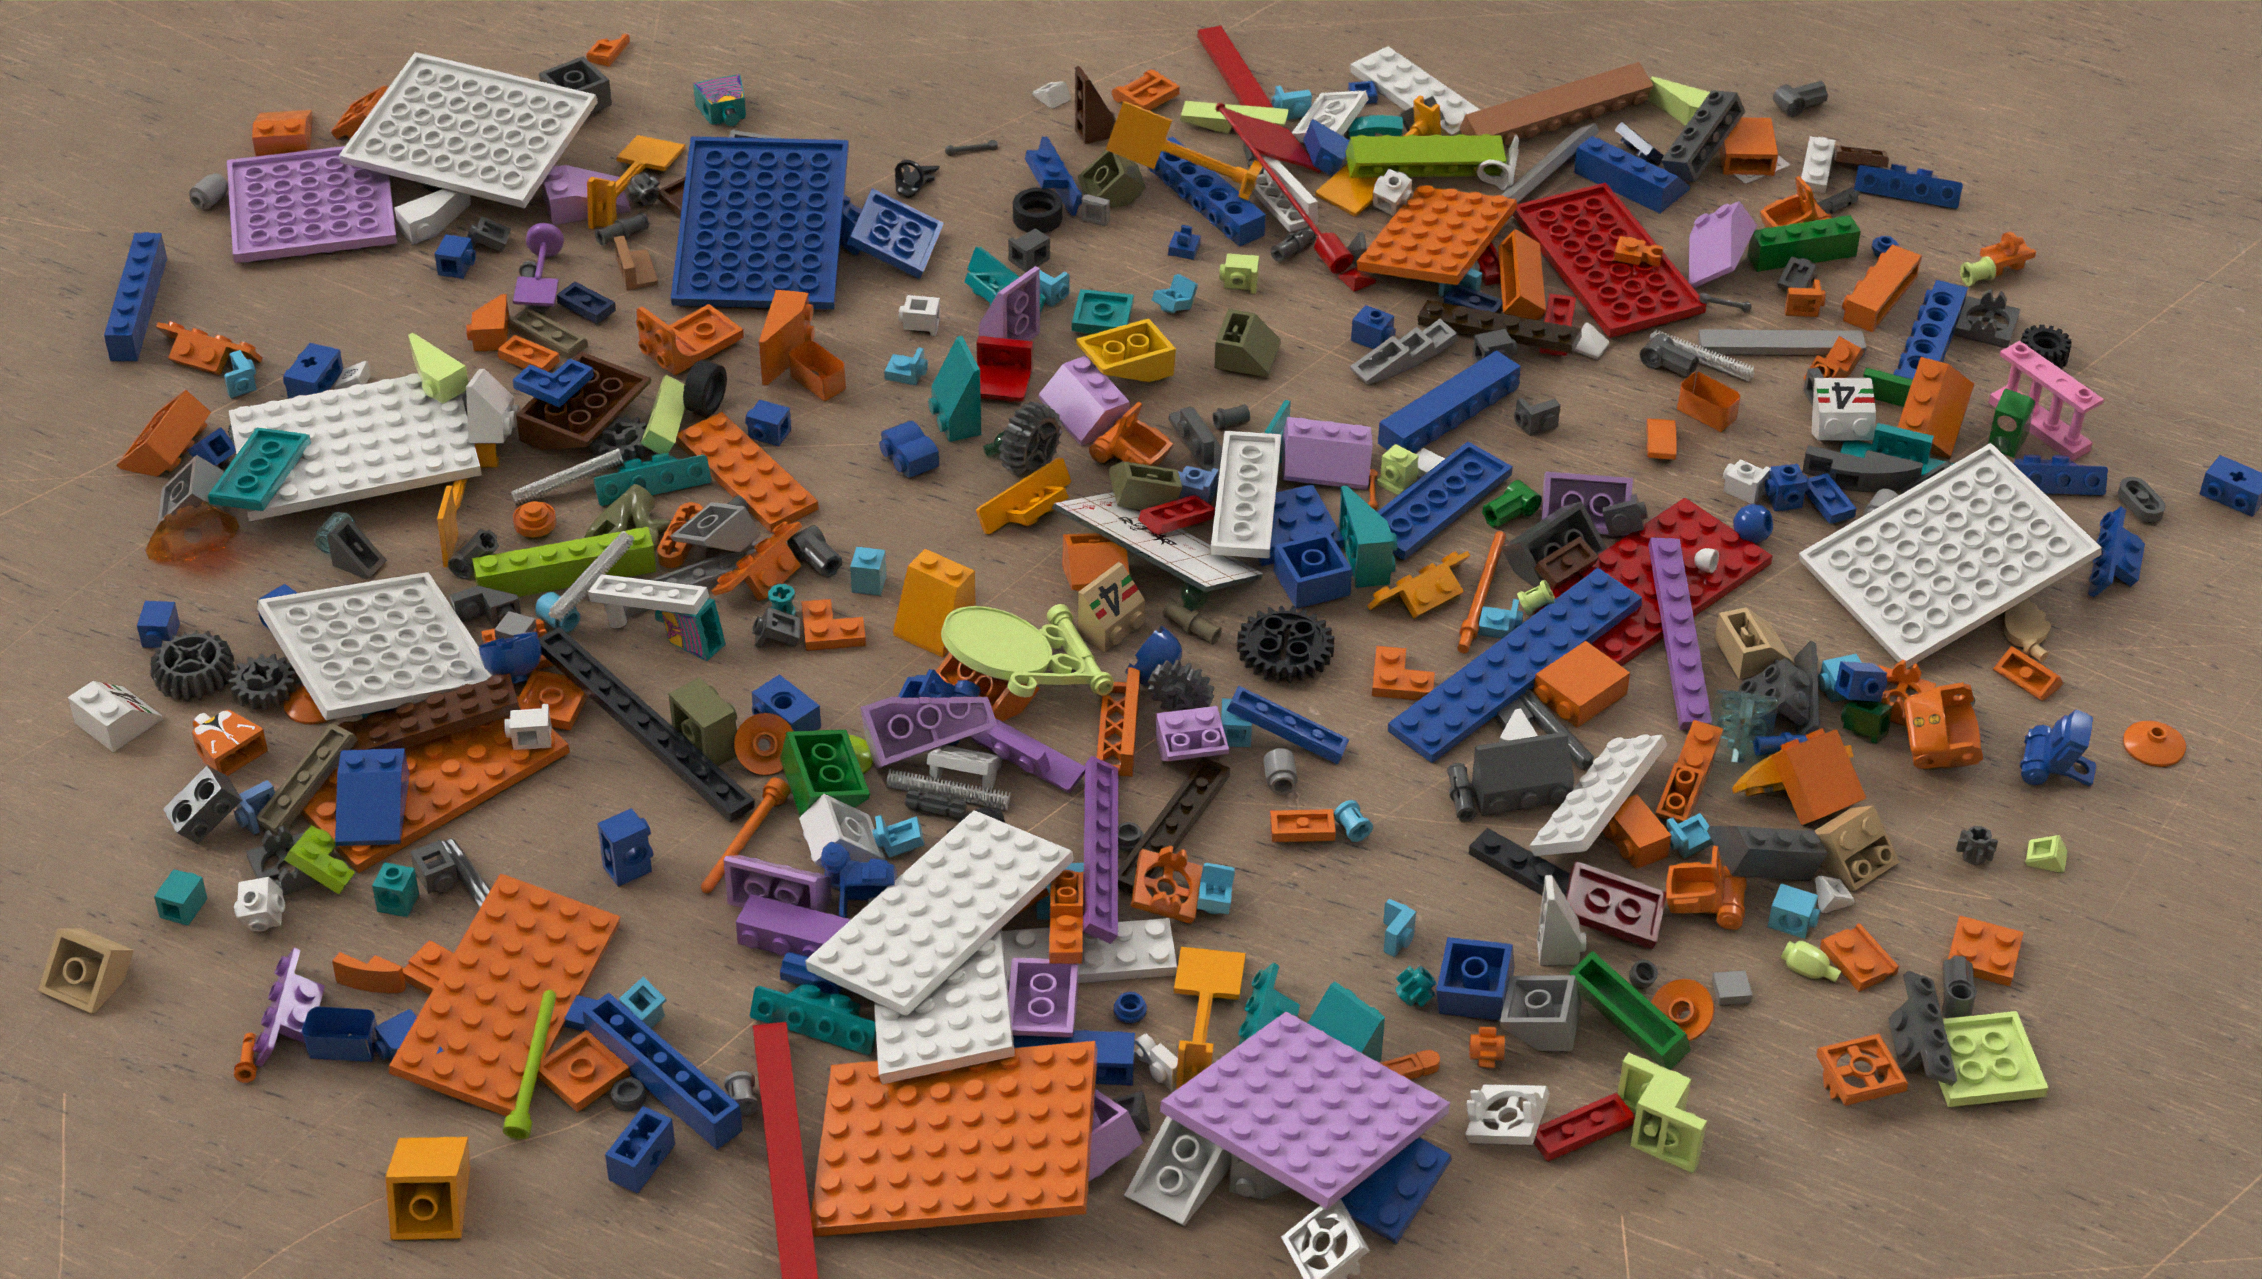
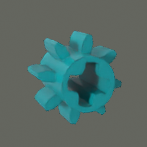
M1409 965L1396 977L1400 984L1395 990L1398 996L1409 1006H1413L1417 1002L1423 1007L1436 995L1432 990L1436 985V981L1430 972L1422 966L1414 970Z

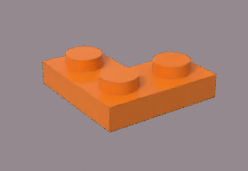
M831 599L801 601L806 651L866 646L863 617L833 619Z
M1376 646L1372 696L1420 700L1434 689L1435 672L1405 669L1407 648Z

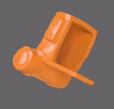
M1800 176L1795 178L1796 195L1789 196L1783 200H1776L1760 211L1762 222L1766 228L1830 219L1832 216L1827 214L1817 204L1816 199L1813 197L1812 189Z
M1137 402L1122 418H1119L1114 423L1112 428L1094 441L1089 447V453L1092 459L1099 463H1105L1109 459L1117 457L1124 462L1158 467L1171 451L1173 443L1155 427L1151 428L1138 420L1142 403Z
M1713 846L1711 864L1693 862L1669 866L1666 880L1668 907L1671 913H1715L1716 922L1719 926L1725 929L1738 930L1742 926L1745 916L1744 896L1747 880L1746 877L1732 876L1727 866L1722 865L1718 846Z

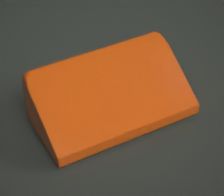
M2013 646L2007 650L1993 668L1995 672L2042 702L2063 685L2059 675Z

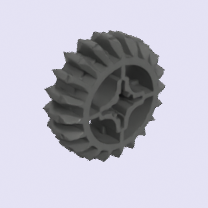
M1030 402L1029 404H1023L1020 410L1016 409L1014 417L1009 418V424L1004 428L1005 433L1000 438L1002 444L999 447L1001 451L999 459L1002 461V467L1006 468L1012 475L1026 478L1052 461L1053 455L1057 453V446L1061 443L1059 437L1063 432L1060 430L1062 422L1059 420V414L1054 409L1043 403Z
M198 630L193 634H187L184 631L183 636L177 637L172 635L171 641H162V647L155 648V654L151 657L150 673L158 691H162L165 697L173 696L176 701L184 697L187 702L191 698L197 697L201 701L204 695L213 697L215 690L223 691V685L228 684L231 678L230 672L235 669L233 663L235 660L227 641H223L219 635L212 636L209 631L204 634H200Z

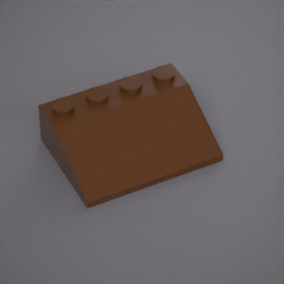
M580 352L573 360L592 367L594 377L560 408L533 397L516 414L519 441L542 450L588 447L651 383V378Z

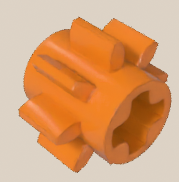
M1479 1027V1034H1470L1469 1059L1478 1060L1479 1067L1495 1068V1060L1504 1061L1505 1037L1504 1035H1496L1495 1027Z

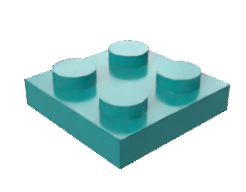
M1080 289L1072 319V331L1095 334L1129 324L1134 304V294Z

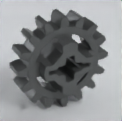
M626 414L624 418L617 416L589 445V448L592 449V455L600 456L619 449L623 459L621 464H624L627 459H636V455L644 456L645 450L649 448L640 443L647 423H640L639 417L630 420L629 414Z
M260 654L259 658L255 660L252 657H248L247 664L238 663V671L230 672L232 679H229V686L233 699L239 700L242 707L250 703L252 710L258 705H262L264 710L268 708V704L273 703L276 707L280 706L279 700L288 701L290 699L289 693L296 692L295 684H298L296 671L291 663H287L286 657L277 660L276 654H272L269 658H265L263 654Z
M1168 660L1164 662L1163 666L1158 664L1148 680L1150 684L1148 692L1154 693L1152 700L1161 701L1160 708L1168 707L1171 711L1210 707L1214 698L1212 693L1215 688L1212 685H1208L1210 682L1209 677L1201 676V669L1194 671L1191 663L1182 666L1179 660H1176L1174 665Z

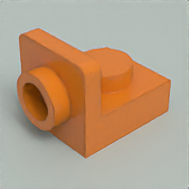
M1814 280L1812 288L1788 287L1785 304L1786 316L1818 317L1820 306L1825 305L1826 298L1825 290H1821L1820 280Z

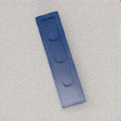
M1241 686L1237 687L1226 710L1336 764L1340 762L1349 741L1348 738Z

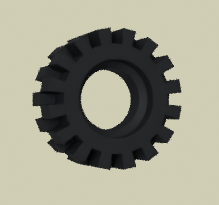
M2035 325L2031 326V329L2027 328L2022 334L2021 342L2062 370L2063 366L2067 365L2072 346L2071 339H2068L2069 335L2067 333L2062 334L2063 330L2060 328L2053 330L2054 326L2049 325V328H2045V325H2039V328Z

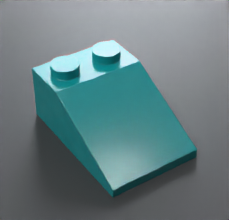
M958 336L931 386L932 398L928 399L930 412L932 415L936 414L938 428L940 432H945L949 442L982 435L980 369L963 336Z
M1347 485L1341 486L1338 530L1344 538V551L1347 561L1352 568L1355 588L1390 585L1391 572H1395L1396 569L1393 551L1397 550L1396 534L1391 533L1388 521Z

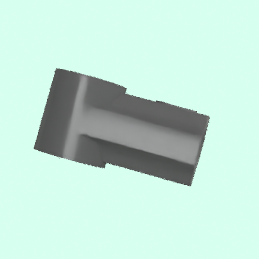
M1822 81L1796 88L1789 84H1784L1773 95V101L1789 117L1798 116L1806 107L1826 102L1828 98L1826 85Z
M1662 333L1654 336L1640 351V359L1647 367L1654 369L1662 366L1686 378L1695 372L1699 364V357L1676 347L1673 340Z
M812 525L794 534L787 540V545L798 561L805 559L821 575H826L829 578L837 574L838 569L842 566V557L826 543L823 533L816 525Z
M490 529L487 531L478 530L469 540L464 541L448 562L450 571L459 578H469L474 572L472 558L492 555L498 549L497 535Z
M1954 955L1951 959L1944 960L1943 963L1944 1002L1942 1014L1945 1018L1972 1015L1977 990L1973 983V964L1966 960L1964 956Z

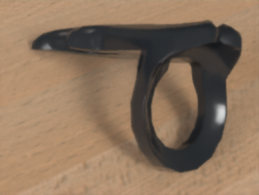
M908 159L900 161L895 168L897 194L904 195L906 198L915 195L925 183L935 180L934 176L926 174L938 171L940 166H920L918 163ZM907 165L913 166L916 169L910 172V168Z

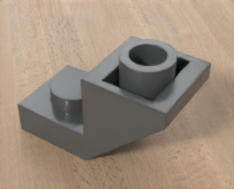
M475 586L450 594L452 608L462 622L486 615L493 629H495L508 611L521 614L519 598L515 594L482 586Z

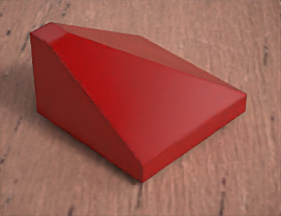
M1357 267L1338 275V278L1354 292L1376 283V279L1368 272L1357 271Z

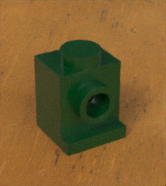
M1853 700L1846 704L1842 710L1841 721L1844 722L1843 728L1852 730L1858 736H1871V742L1877 744L1889 733L1893 706L1875 701Z

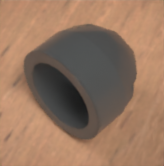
M1638 960L1629 972L1631 983L1635 987L1642 989L1651 986L1658 977L1656 966L1648 960Z

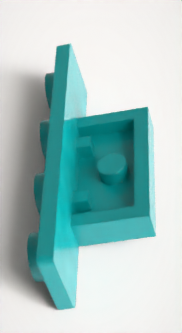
M975 247L967 267L971 273H967L964 282L973 289L974 294L985 298L990 302L989 305H991L998 292L1017 280L1019 276L982 247ZM1040 293V313H1041L1042 308H1043V306H1044V303H1045V301H1046V297L1043 296L1041 293Z
M1877 423L1872 444L1858 440H1844L1840 453L1865 458L1866 451L1869 450L1923 463L1921 476L1946 462L1929 458L1934 436Z
M669 453L653 455L652 460L641 462V459L628 460L624 462V466L617 467L618 473L594 478L600 506L612 504L634 484L643 487L651 495L703 485L712 481L706 455L677 460L674 456H669Z
M1274 962L1265 970L1260 969L1252 980L1251 986L1254 989L1252 996L1245 1006V1011L1247 1012L1246 1019L1238 1032V1036L1241 1037L1239 1045L1285 1012L1298 1017L1300 1004L1273 989L1279 965Z
M808 984L800 985L789 994L763 986H757L754 989L750 1009L751 1018L765 1023L786 1021L788 1030L866 1055H870L874 1050L876 1022L858 1017L861 1004L850 1001L848 996L842 994L830 995L820 992L818 987Z

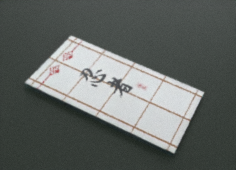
M1113 492L1054 503L1052 508L1204 592L1258 580L1263 575V573L1231 556L1211 555V545L1182 529L1160 535L1150 532L1147 526L1138 521L1141 510L1117 506Z

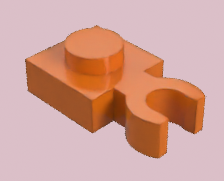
M1619 236L1614 253V261L1640 265L1641 261H1646L1652 266H1659L1664 247L1659 245L1645 246L1646 241L1633 237Z

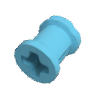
M1345 801L1334 811L1335 821L1344 826L1346 835L1352 842L1362 841L1372 832L1373 824L1361 814L1360 806L1356 801Z

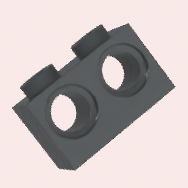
M207 765L163 810L178 834L199 844L242 799L228 776Z

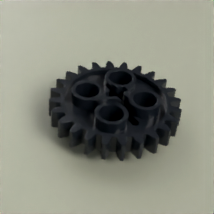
M1281 605L1279 611L1276 612L1271 607H1268L1267 614L1257 611V618L1249 616L1248 622L1241 624V631H1238L1237 652H1240V661H1245V668L1254 667V675L1263 672L1265 680L1275 676L1276 683H1279L1282 677L1286 678L1288 683H1292L1293 677H1297L1303 682L1305 674L1314 678L1315 670L1324 672V665H1330L1331 657L1334 656L1335 637L1331 636L1332 628H1326L1325 620L1317 621L1318 614L1315 613L1307 616V609L1298 613L1295 606H1292L1290 611H1285ZM1291 628L1290 637L1287 641L1285 660L1281 661V651L1284 648L1286 629Z

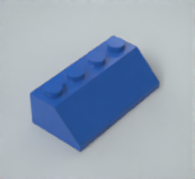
M1591 136L1577 147L1574 173L1597 184L1606 182L1613 192L1659 214L1690 189V185L1680 177L1594 136Z

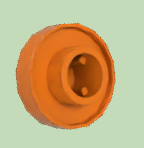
M528 502L518 507L513 514L514 529L525 537L534 538L549 534L557 524L555 510L544 502Z

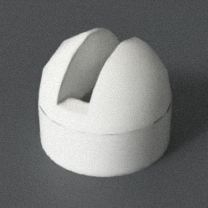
M1710 548L1701 549L1694 557L1695 565L1702 571L1713 573L1719 561L1718 550Z

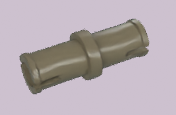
M1170 600L1165 606L1163 616L1181 625L1188 634L1194 633L1212 645L1220 638L1222 628L1202 618L1200 612L1196 610L1190 611L1174 600Z

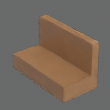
M625 236L614 237L616 260L626 290L658 285V279L648 250L643 249L630 252Z

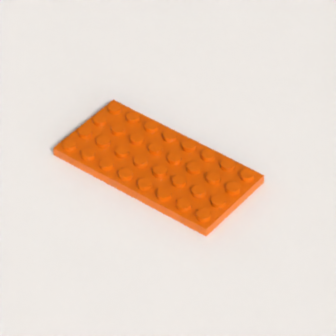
M516 694L517 699H518V703H519V706H520V710L531 709V708ZM510 716L406 748L405 754L410 776L401 843L336 846L335 850L359 874L570 753L569 744L552 729L551 748L513 750L512 739L506 738L505 719H510ZM338 767L334 769L300 812L312 826L325 830L333 839H335Z
M500 873L391 1061L389 1074L504 1116L510 1115L511 1111L515 1110L544 992L553 990L556 993V1001L541 1061L550 1055L564 1029V1018L576 996L583 994L620 925L621 916ZM439 1047H441L444 1051L437 1054Z

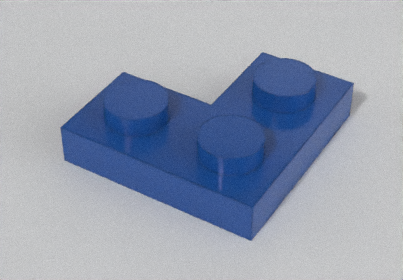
M568 359L552 374L530 364L513 379V386L516 390L560 408L594 377L593 368L573 359Z

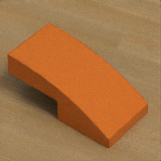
M1647 418V458L1676 460L1675 420Z
M339 952L332 960L336 982L339 984L376 993H403L406 989L402 966L377 955H374L368 963H364Z

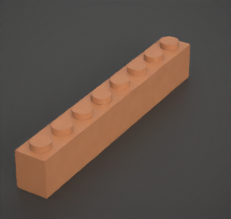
M1636 62L1465 114L1459 130L1461 134L1466 136L1483 134L1501 135L1503 144L1510 145L1515 135L1518 136V139L1524 137L1532 138L1538 133L1547 130L1550 132L1555 131L1563 125H1574L1589 117L1597 118L1605 112L1612 110L1616 112L1631 104L1639 105L1648 99L1653 84L1641 63Z

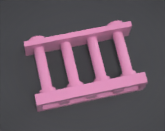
M2021 341L2001 350L1999 356L2011 363L2012 366L2007 386L1990 394L1989 404L1996 408L2005 388L2025 395L2018 390L2021 373L2023 372L2032 378L2029 397L2035 402L2029 432L2061 455L2069 456L2072 461L2090 452L2093 442L2080 434L2085 413L2103 404L2104 399ZM2042 387L2053 393L2049 411L2039 405ZM2064 401L2075 408L2070 426L2059 419Z

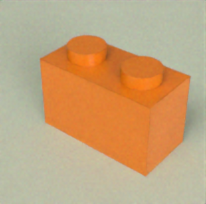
M1638 794L1628 797L1605 826L1603 833L1616 844L1622 857L1628 859L1634 868L1638 869L1667 858L1672 835Z

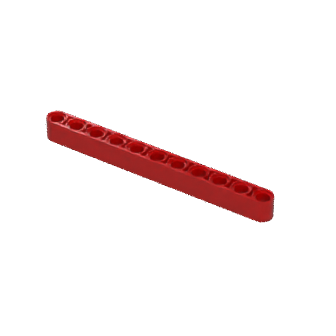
M785 1021L753 1025L781 1278L818 1279L787 1024Z

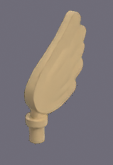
M2029 598L2004 612L2003 629L2005 637L2010 643L2018 647H2024L2023 652L2026 655H2032L2038 661L2043 662L2047 659L2049 653L2040 647V643L2049 635L2051 624L2045 620V612L2039 610L2037 605L2030 602Z

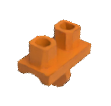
M2013 232L2004 233L2000 243L1981 248L1980 250L1982 258L1987 256L1993 260L1996 267V276L2002 275L2003 269L2006 266L2014 270L2024 268L2026 260L2033 259L2036 255V251L2030 249L2021 236L2017 237Z

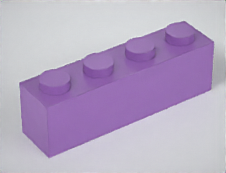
M750 894L736 920L738 944L749 948H758L781 956L792 952L810 957L851 919Z

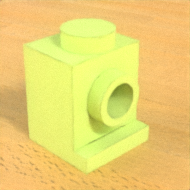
M1227 253L1226 263L1220 264L1219 280H1224V288L1251 290V293L1256 294L1259 256Z
M1396 444L1382 455L1381 477L1377 480V485L1397 495L1402 493L1417 481L1419 456Z

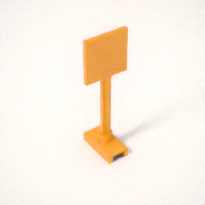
M1419 95L1413 101L1414 124L1404 136L1441 135L1440 105L1435 104L1429 107L1424 104V97ZM1347 163L1315 192V196L1357 217L1373 202L1374 186L1378 178H1350Z
M1123 101L1106 147L1107 151L1155 169L1161 151L1167 152L1232 178L1231 181L1241 184L1238 197L1249 200L1257 184L1255 181L1263 168L1259 161L1254 160L1248 170L1239 166L1233 167L1168 141L1166 137L1173 120Z
M637 135L616 157L617 162L631 164L616 182L596 177H590L587 180L588 228L594 229L596 226L607 227L614 224L615 220H617V197L627 188L630 180L635 175L640 174L644 168L666 171L685 150V145Z
M474 443L480 467L498 468L497 443ZM468 478L455 480L452 486H446L438 513L437 523L443 567H448V562L453 556L458 538L456 513L461 505Z
M1181 947L1174 993L1199 996L1193 1040L1179 1041L1176 1090L1212 1065L1214 1044L1206 1043L1213 998L1240 999L1246 953Z

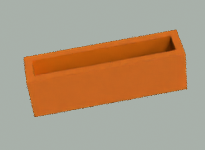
M1514 229L1498 245L1503 313L1540 320L1546 312L1540 243Z
M1893 244L1886 253L1882 252L1877 264L1868 269L1863 281L1859 280L1857 282L1854 292L1851 295H1846L1842 304V309L1845 310L1843 321L1873 333L1918 277L1922 255Z

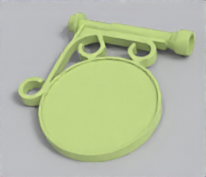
M1057 604L1049 609L1047 620L1050 624L1042 626L1040 630L1014 614L984 606L958 608L950 612L944 621L941 638L947 650L961 663L977 672L990 677L1009 680L1007 687L1017 696L1031 697L1037 684H1090L1091 690L1101 696L1107 695L1113 690V677L1109 673L1100 670L1094 656L1072 623V613L1064 604ZM1063 646L1067 653L1052 655L1051 648L1058 649ZM1047 668H1049V669H1051L1054 673H1044V672L1047 670Z

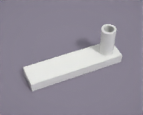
M603 574L600 575L588 591L590 602L604 604L608 621L612 628H621L626 625L627 618L623 606L696 615L709 598L707 587Z

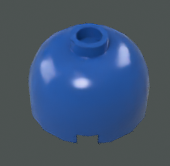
M1161 625L1159 631L1155 630L1136 653L1137 663L1134 666L1130 663L1128 667L1140 670V684L1150 686L1148 680L1158 664L1163 666L1164 662L1168 660L1174 665L1176 660L1181 661L1182 647L1178 639Z
M537 632L516 634L513 638L508 639L503 637L479 646L481 661L489 674L494 676L510 673L513 683L527 680L526 674L538 666L542 654Z

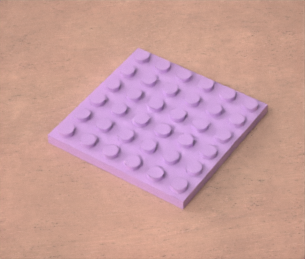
M345 146L227 160L234 263H249L256 260L279 259L281 257L305 256L314 253H331L339 250L397 244L389 175L341 163L339 154Z
M1285 1012L1161 1101L1160 1112L1328 1209L1449 1113L1450 1102L1300 1020L1298 1017Z

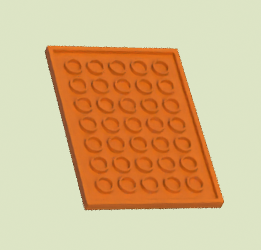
M1087 1041L1014 1048L1015 1056L885 1084H881L878 1073V1061L831 1065L811 1210L813 1237L1087 1214L1098 1053L1096 1042Z

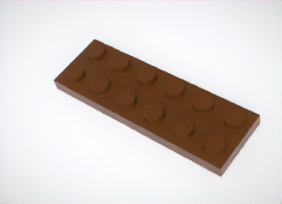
M510 673L491 676L486 681L473 685L465 684L458 687L457 690L444 694L436 693L430 695L427 699L416 704L408 702L383 713L374 712L366 718L354 722H342L337 726L353 733L357 737V742L350 750L406 749L508 717L511 710H520Z

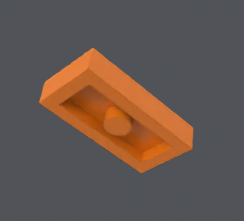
M517 335L512 336L498 349L499 359L523 369L531 364L549 372L560 362L558 352Z
M1333 809L1270 811L1272 842L1335 841L1336 831Z

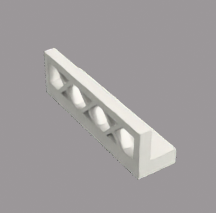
M1268 156L1263 157L1312 222L1318 225V201L1277 159ZM1264 169V174H1260L1255 181L1257 184L1252 193L1289 232L1309 226ZM1279 206L1288 207L1290 209L1279 208ZM1295 218L1299 220L1291 221L1290 219Z

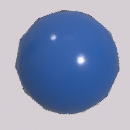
M1749 504L1742 507L1733 519L1734 531L1739 534L1741 539L1753 542L1754 544L1765 541L1773 531L1771 512L1764 506Z

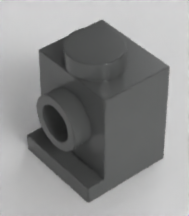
M1035 228L1018 239L1013 237L1008 239L1009 261L1025 272H1028L1035 266L1038 267L1050 260V238Z
M1506 329L1474 335L1472 357L1476 363L1496 350L1511 360L1512 356L1517 355L1516 341L1510 338Z
M441 840L410 851L416 877H419L428 894L436 890L440 893L447 892L453 887L454 883L458 882L456 865ZM437 856V860L427 864L424 863L425 860Z

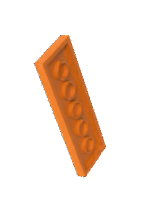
M723 412L678 432L675 443L690 457L706 455L711 477L733 498L737 495L743 497L748 503V512L770 533L783 522L790 524L819 510L818 500Z

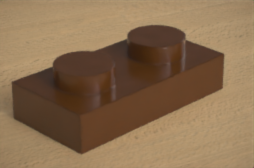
M1578 537L1539 561L1535 570L1554 590L1595 565L1599 557L1581 537Z

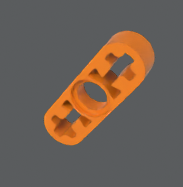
M688 502L682 504L677 509L657 548L658 561L661 566L676 568L684 563L693 545L673 541L670 536L687 522L686 519L690 520L703 509L700 504Z

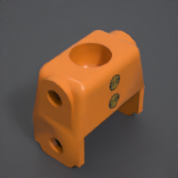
M1964 682L1943 685L1922 693L1910 695L1904 700L1909 745L1915 767L1920 769L1957 768L1979 764V761L1983 760L1979 726L1971 702L1974 701L1971 685L1964 684Z

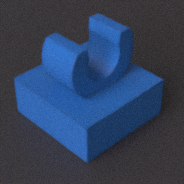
M1182 225L1181 232L1175 231L1168 246V255L1194 260L1201 244V236L1192 234V226Z

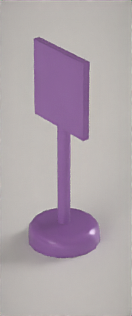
M538 223L528 230L526 236L527 247L532 253L538 255L535 277H517L513 304L554 307L559 279L541 277L545 257H552L560 252L563 247L564 237L563 233L556 226L548 223Z

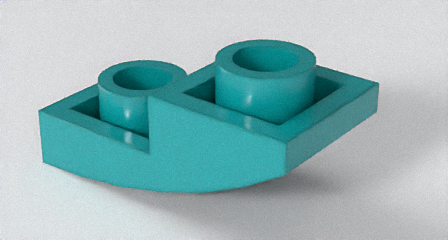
M1371 115L1355 118L1348 128V137L1359 135L1374 137L1375 133L1382 136H1401L1403 117Z

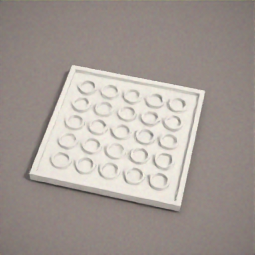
M429 572L258 600L257 610L325 720L397 708L408 702L416 704L427 699L430 695L436 693L444 694L457 690L458 687L465 684L473 685L486 681L492 676L483 666L478 645Z

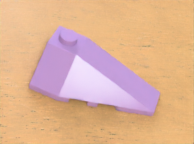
M889 697L860 707L866 741L876 769L992 729L997 725L988 697Z

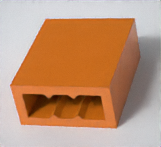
M1741 117L1719 148L1723 175L1775 176L1778 151L1772 118Z
M1584 641L1535 674L1533 693L1562 719L1567 720L1578 728L1627 695L1630 672L1590 643Z
M1823 728L1806 734L1808 741L1800 744L1798 738L1780 745L1782 752L1771 756L1801 825L1867 799L1837 729L1825 733Z

